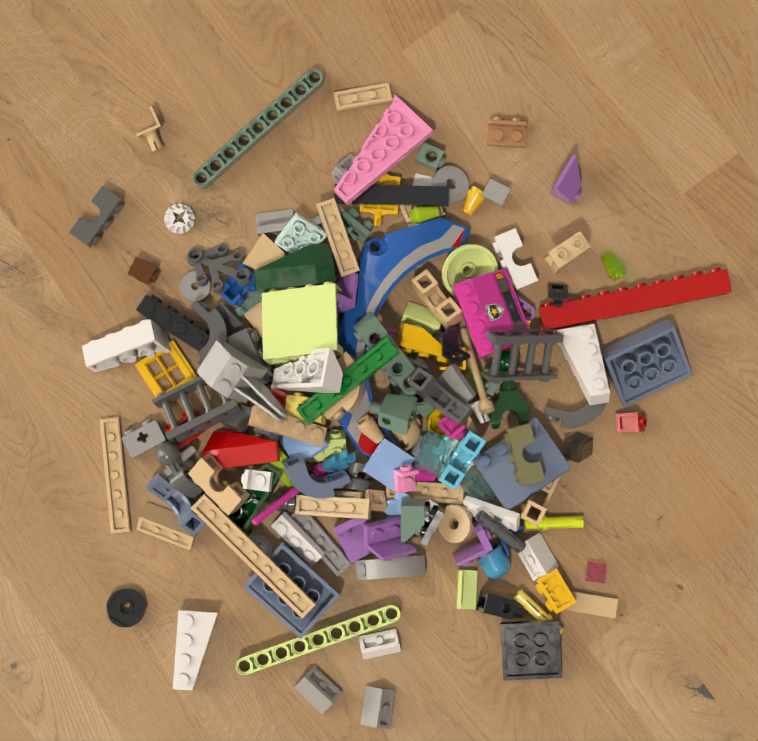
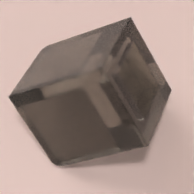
M576 432L564 440L563 457L580 463L592 455V437Z

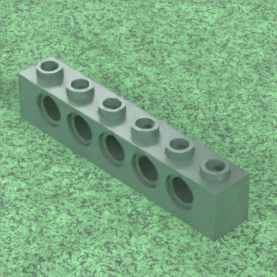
M371 312L352 326L356 331L353 335L360 343L363 341L366 344L365 350L367 352L386 337H389L400 354L384 365L381 371H387L390 375L388 380L394 387L397 385L401 391L398 392L400 395L415 397L416 392L409 384L403 385V382L407 377H411L416 369L375 315ZM377 333V338L374 341H370V335ZM395 363H399V368L392 371V366ZM422 397L417 399L416 416L420 414L425 418L435 410Z

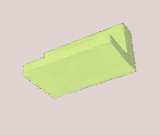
M408 302L401 324L406 323L424 328L432 336L434 331L440 328L441 322L429 308Z
M458 570L456 609L476 610L478 571Z

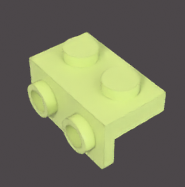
M339 429L327 431L325 441L329 447L309 459V462L326 461L331 456H340L342 451L347 450L345 431Z

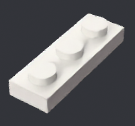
M467 495L463 500V506L469 510L472 517H475L479 511L484 510L494 519H498L502 526L517 532L520 526L519 513Z
M286 512L271 525L310 567L325 554Z

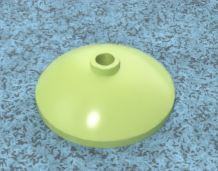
M466 244L458 247L447 257L443 265L442 279L446 289L455 296L452 290L454 284L498 271L496 259L487 248L478 244ZM468 266V269L463 271L464 267Z

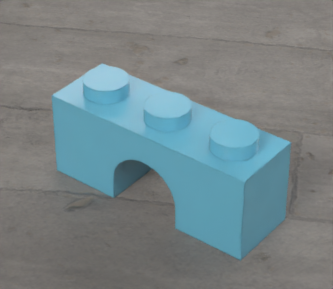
M468 430L437 479L451 489L456 490L465 476L470 463L477 457L486 441Z

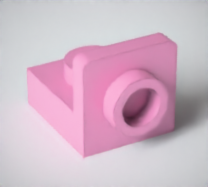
M409 464L401 465L399 469H394L395 492L400 494L416 490L415 475L419 474V470Z

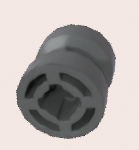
M276 492L275 501L282 495H284V493ZM296 495L276 511L287 510L288 512H294Z

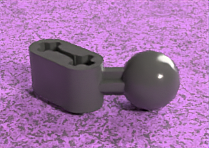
M166 442L161 444L156 451V457L161 465L169 467L173 474L169 477L171 486L190 499H195L205 491L195 484L188 474L191 468L188 466L182 467L179 463L181 455L179 448L173 443Z

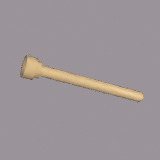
M463 327L460 333L465 350L470 354L468 360L480 398L479 412L480 414H488L495 410L493 401H490V398H487L468 330Z

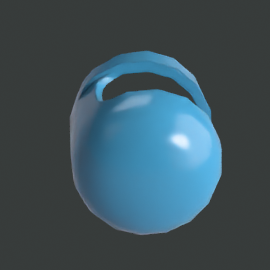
M495 543L492 545L493 550L490 551L489 555L476 559L484 573L491 579H498L504 576L511 567L510 560L502 550V545Z

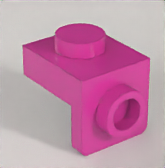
M446 417L437 423L452 442L455 439L459 441L466 435L465 430L467 427L465 424L460 426Z

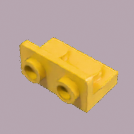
M557 568L536 579L537 584L534 586L540 595L544 594L547 601L544 603L550 612L554 611L557 614L576 603Z

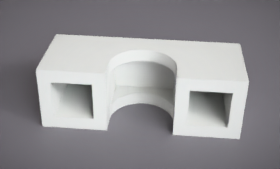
M516 228L495 236L493 239L494 243H492L493 249L496 254L499 253L502 259L499 261L501 268L507 269L515 292L536 284L538 279L531 263L519 266L512 260V254L523 247Z

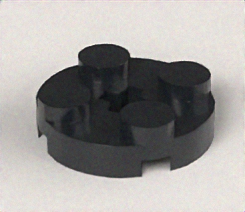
M133 589L118 590L107 601L108 617L116 626L132 627L143 619L146 603L142 595ZM129 603L131 611L123 613L121 605Z

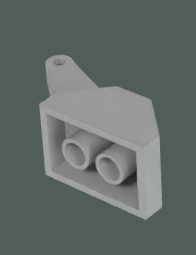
M217 338L197 369V373L212 389L227 398L245 403L250 400L280 423H284V417L287 418L289 416V413L261 381L268 368L222 339Z

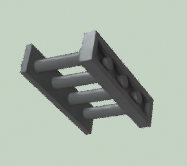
M555 329L487 331L486 339L493 343L494 353L491 371H483L481 376L493 384H498L499 381L540 380L548 382L550 379H557L558 375L549 370L552 347L555 343H563L564 335ZM538 343H544L542 368L533 370L536 346ZM505 344H510L511 352L508 371H499L502 347ZM521 344H528L525 370H516L519 346Z
M201 376L169 392L160 393L156 398L152 399L154 405L159 409L162 407L171 426L170 431L165 434L167 439L173 444H177L242 412L240 404L236 400H230V398L220 394L223 403L221 406L213 408L204 388L208 384ZM196 390L205 408V414L199 417L195 416L187 397L188 394ZM178 399L181 400L188 417V421L182 425H178L170 403Z

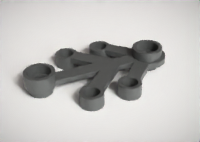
M224 244L206 251L193 248L187 254V262L195 267L196 282L201 287L208 284V278L203 272L202 265L209 267L212 279L211 286L213 291L218 294L224 290V285L220 281L218 272L236 279L240 285L245 286L250 283L251 275L248 269L240 268L234 270L225 266V264L231 262L235 264L243 263V253L235 251L233 254L228 255V248ZM215 255L221 257L214 260L209 259L210 257H213Z

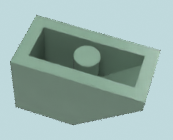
M401 499V542H406L424 525L425 518L429 517V506H425V499Z

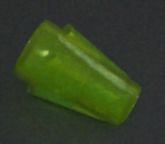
M607 252L601 257L609 278L616 281L627 273L625 271L626 267L611 252Z

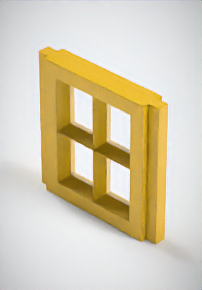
M174 340L169 342L171 348L169 354L175 361V364L171 367L166 368L160 359L164 351L155 352L154 357H145L135 364V367L155 397L164 392L157 379L165 374L173 384V387L165 392H169L197 378V375ZM155 359L163 369V372L157 376H154L148 367V364ZM178 366L185 379L176 384L169 372Z

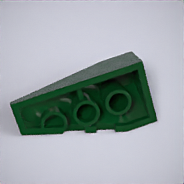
M328 243L307 245L254 270L256 290L336 282L334 262Z
M265 463L258 471L273 472L271 492L245 489L250 494L248 499L236 512L227 515L248 536H250L256 526L252 524V519L265 509L282 476L281 472L268 463Z

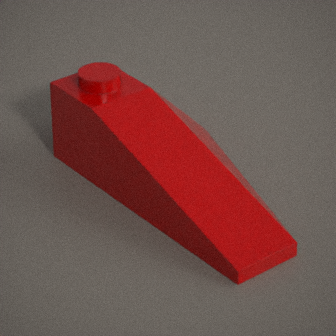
M233 430L213 432L203 450V457L211 454L224 467L222 470L280 461L277 441L254 437Z

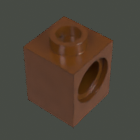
M135 257L127 274L150 286L151 283H155L158 279L159 269Z

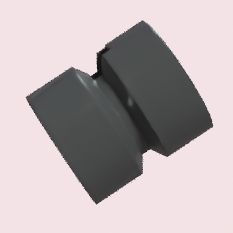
M350 463L348 473L350 474L351 483L345 485L346 489L361 492L370 489L371 482L369 478L371 476L362 471L366 464ZM358 473H362V478L357 477Z

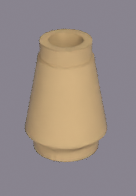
M365 415L357 422L358 430L375 443H379L384 438L373 417Z

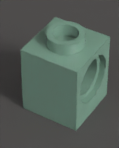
M423 142L415 163L436 172L438 167L442 168L446 158L443 157L444 151ZM434 154L437 159L434 162H430L426 159V156Z

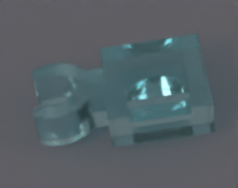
M261 290L247 296L248 300L245 301L246 303L235 310L240 318L244 317L246 312L262 301L263 292Z

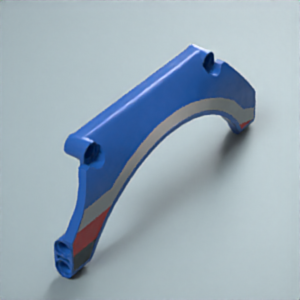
M437 218L385 234L383 240L373 238L365 241L357 262L360 271L355 272L359 275L355 307L340 313L337 321L338 344L343 348V353H350L356 360L367 353L365 350L367 346L363 341L360 343L353 335L356 331L352 326L370 312L377 318L379 310L388 295L408 273L431 258L466 245L471 230L452 221ZM372 242H374L377 246V250L375 252L371 251L370 244ZM369 378L365 380L364 397L357 410L353 414L345 411L344 416L338 420L359 454L371 457L379 443H375L361 433L357 426V422L365 415L373 417L378 425L379 415L369 413L371 402H374ZM378 425L384 438L399 447V444L388 429Z

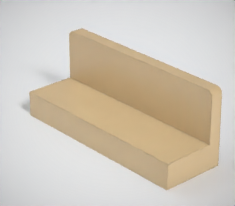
M147 502L139 517L136 530L191 550L195 536L179 526L178 517L175 512Z

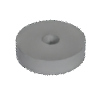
M196 271L184 275L180 282L181 294L190 302L205 300L211 290L209 279L206 286H199L197 290L192 289V285L197 284Z

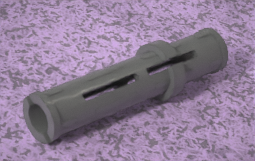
M484 510L477 513L475 520L485 526L489 533L495 534L517 553L525 549L526 543L502 526L498 519H494Z

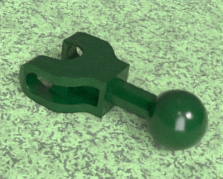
M511 350L501 352L499 371H508ZM519 357L517 358L516 370L520 365ZM503 381V391H498V399L493 403L495 410L490 413L492 429L500 427L502 414L508 410L514 411L517 414L519 425L529 422V406L519 397V390L514 391V381Z

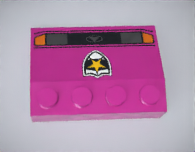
M506 268L474 277L452 286L479 360L494 353L493 343L486 339L487 331L530 330ZM505 344L502 350L510 349L511 345Z

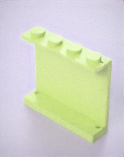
M325 282L323 285L318 286L308 284L303 288L288 287L287 290L272 289L267 293H262L263 360L269 365L296 362L299 360V357L303 355L308 356L312 354L313 350L323 348L332 349L335 356H343V348L338 344L337 292H341V288L335 283Z

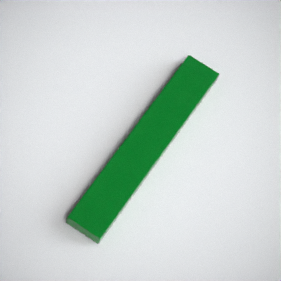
M386 337L343 371L340 393L317 392L296 410L306 424L310 425L400 354L399 350L391 339Z

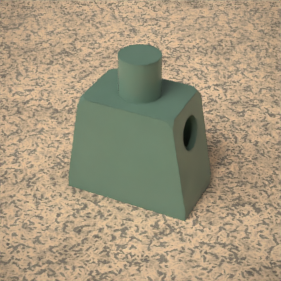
M387 394L382 404L371 402L369 413L379 415L378 425L380 427L407 435L416 414L417 397Z

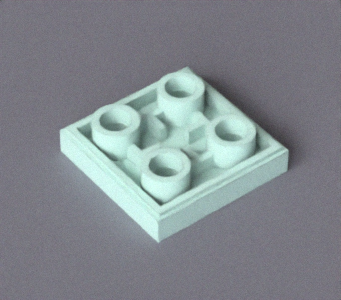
M296 212L275 239L274 244L289 253H293L307 245L321 244L327 235L324 229Z

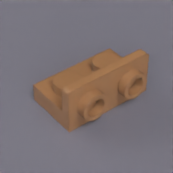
M494 117L488 123L487 146L525 148L527 122L520 118L506 121L502 117Z

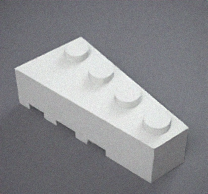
M151 319L142 320L139 324L127 326L119 332L109 333L104 338L92 340L82 346L86 367L94 372L117 367L119 362H135L137 357H154L155 352H171L167 331Z
M590 324L556 330L564 335L563 343L557 344L561 347L563 355L568 361L574 376H576L589 405L608 403L610 390L595 325Z

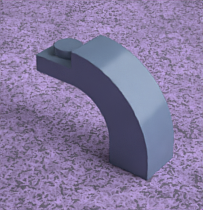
M300 455L282 461L285 474L298 491L309 497L335 496L333 489L343 488L346 484L351 483L350 477L344 469L326 476L315 477L308 473L305 461Z
M158 473L146 485L149 492L164 501L178 517L179 526L195 536L206 524L191 509L197 501L175 490L171 486L169 479Z

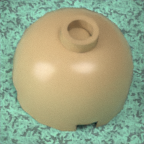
M414 416L407 435L389 429L388 431L398 444L402 443L403 447L401 449L407 451L419 441L421 434L419 426H421V423Z

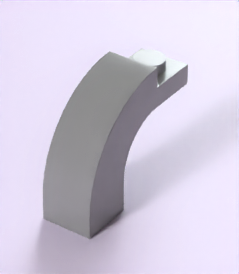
M424 555L397 557L390 561H382L380 559L355 561L357 580L426 575Z

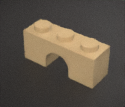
M427 269L411 280L414 292L447 330L463 320L462 310L451 297L448 299L439 288L438 282Z
M211 454L206 455L196 463L188 474L193 482L199 485L206 495L218 504L222 512L230 515L241 507L250 494L238 482L228 485L227 488L223 487L218 480V475L224 467Z

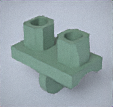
M354 208L347 212L344 210L340 216L347 236L353 241L358 239L364 244L371 233L373 224L369 220H365L360 224L357 221L360 214Z

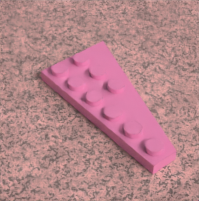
M396 95L389 109L385 110L379 124H376L363 144L361 152L354 158L352 166L345 172L334 189L335 193L347 205L434 134L433 130Z

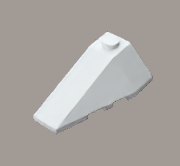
M315 349L312 351V354L308 356L303 355L294 363L289 362L274 369L271 388L305 392L340 393L343 372L332 349Z

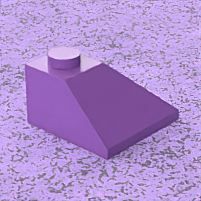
M574 154L550 193L568 205L572 201L576 202L581 195L579 191L581 181L577 156Z

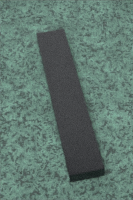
M371 185L350 204L449 207V186ZM334 192V199L336 201V204H346Z

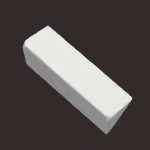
M396 628L358 636L363 659L401 652Z

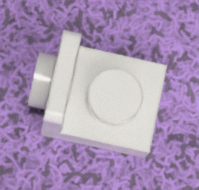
M245 469V473L242 474L241 478L243 489L271 492L273 472Z

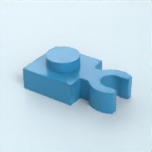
M344 450L340 456H331L322 463L323 470L330 473L342 469L345 470L350 466V463L356 460L355 452L348 455V450Z

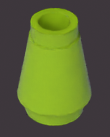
M415 206L414 209H410L412 224L418 225L439 217L437 206Z

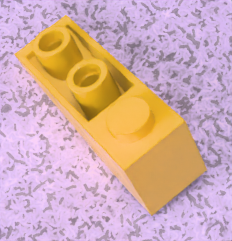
M406 323L399 325L395 343L402 352L411 354V351L417 352L418 356L423 358H429V356L436 357L435 361L441 363L449 361L442 356L441 344L424 328Z

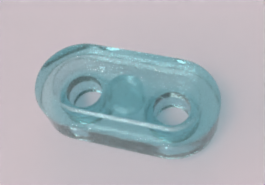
M466 473L460 482L464 491L470 497L492 503L494 493L476 473Z

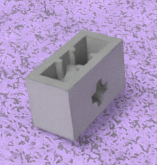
M149 419L141 424V428L137 430L132 428L124 433L125 436L121 439L132 459H136L161 444L168 442L158 421ZM142 433L149 436L146 438L147 442L139 441L142 438Z

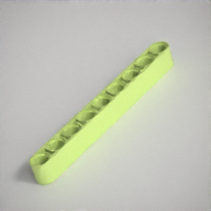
M387 605L305 634L302 639L297 637L249 654L236 662V670L241 675H248L391 624L400 618V610L395 605ZM389 608H394L397 611V616L394 619H389L386 616V611ZM370 615L378 616V624L370 625L368 623ZM352 621L360 623L361 628L359 631L353 632L350 630L349 625ZM333 628L341 629L342 636L340 638L332 637L331 630ZM314 635H322L324 642L321 645H316L313 642ZM303 641L305 643V650L297 651L294 646L295 643ZM279 647L286 649V657L279 658L276 651ZM260 654L268 656L267 664L259 663L258 656ZM246 660L249 662L250 669L248 671L241 670V661Z

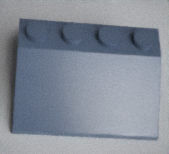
M668 319L600 350L604 368L623 407L693 375L675 326Z
M536 417L528 422L531 424L535 442L526 445L522 455L529 463L541 462L544 481L520 486L519 483H516L513 473L516 471L515 464L510 462L508 453L511 452L510 445H506L505 439L472 461L476 470L499 502L508 510H512L571 470L570 465Z
M283 542L272 553L270 558L316 605L301 618L256 573L243 587L302 639L341 593Z

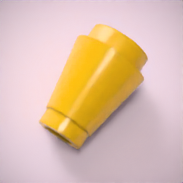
M474 186L470 190L468 189L462 211L472 216L473 212L485 199L482 196L484 191Z

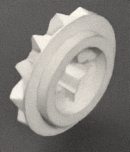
M174 204L166 211L164 221L166 227L171 232L183 234L193 227L195 216L192 209L187 205ZM174 213L178 214L179 216L183 214L184 216L182 218L185 224L183 222L181 223L180 221L175 223L176 218Z

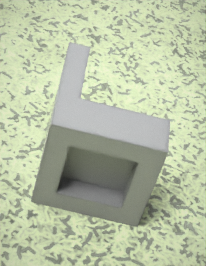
M490 178L482 196L495 202L494 206L501 209L511 188Z

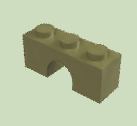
M526 423L505 429V443L510 445L511 452L508 453L511 464H515L516 471L513 472L516 483H519L520 486L544 481L541 462L529 463L522 455L524 447L535 442L531 424Z

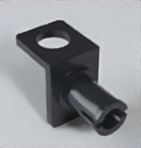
M454 327L445 332L439 329L434 331L432 337H435L441 344L442 356L455 364L470 358V354L459 348L457 328ZM457 354L462 355V357L454 358L452 356Z

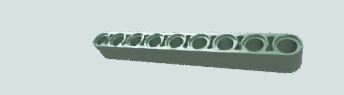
M319 69L309 70L193 174V182L196 187L203 190L211 186L318 91L324 82L322 72ZM316 75L320 80L317 83H313L310 81V78ZM304 88L306 92L303 95H297L296 90ZM288 100L292 105L289 108H284L282 103ZM270 113L278 115L275 120H269L267 117ZM257 125L264 128L260 133H255L253 130ZM242 138L250 140L245 146L239 144ZM229 150L235 152V156L232 158L225 157V154ZM214 163L221 164V168L218 171L211 169ZM204 175L207 177L206 182L198 183L197 178Z

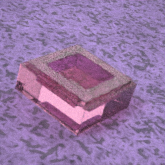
M587 562L585 581L605 583L607 564Z

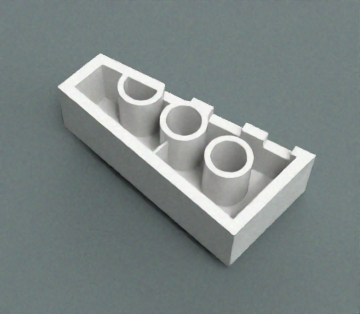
M178 610L173 689H195L219 612Z

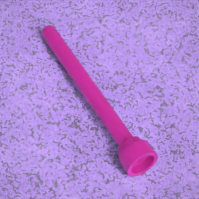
M318 462L312 467L310 475L322 477L328 475V472L324 471L322 464ZM292 487L254 517L252 524L258 525L300 491Z

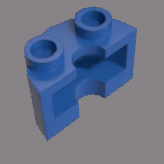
M241 263L235 270H238L240 268H248L243 263ZM250 270L251 281L248 285H240L232 277L223 282L224 290L219 294L232 306L237 305L240 307L246 300L245 296L249 292L253 293L256 290L254 273Z

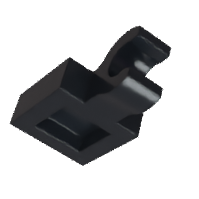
M548 283V297L554 299V306L562 307V298H567L568 295L567 284Z

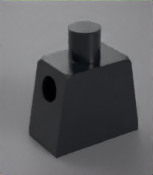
M480 591L476 610L512 620L513 616L522 617L524 606L516 605V600Z

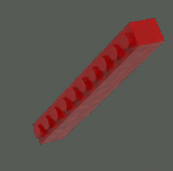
M721 267L710 269V273L703 274L702 271L691 273V277L684 278L683 275L672 277L673 280L665 282V279L653 281L654 284L647 285L646 283L636 284L633 289L621 287L616 289L617 292L609 293V290L598 292V296L591 297L590 294L579 296L580 300L572 301V298L563 299L562 307L554 306L553 302L544 303L538 309L542 329L557 330L729 294L732 290L727 269L721 270Z

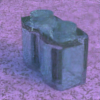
M426 431L420 444L414 468L433 476L442 473L446 465L444 457L449 454L451 449L450 438L432 431Z

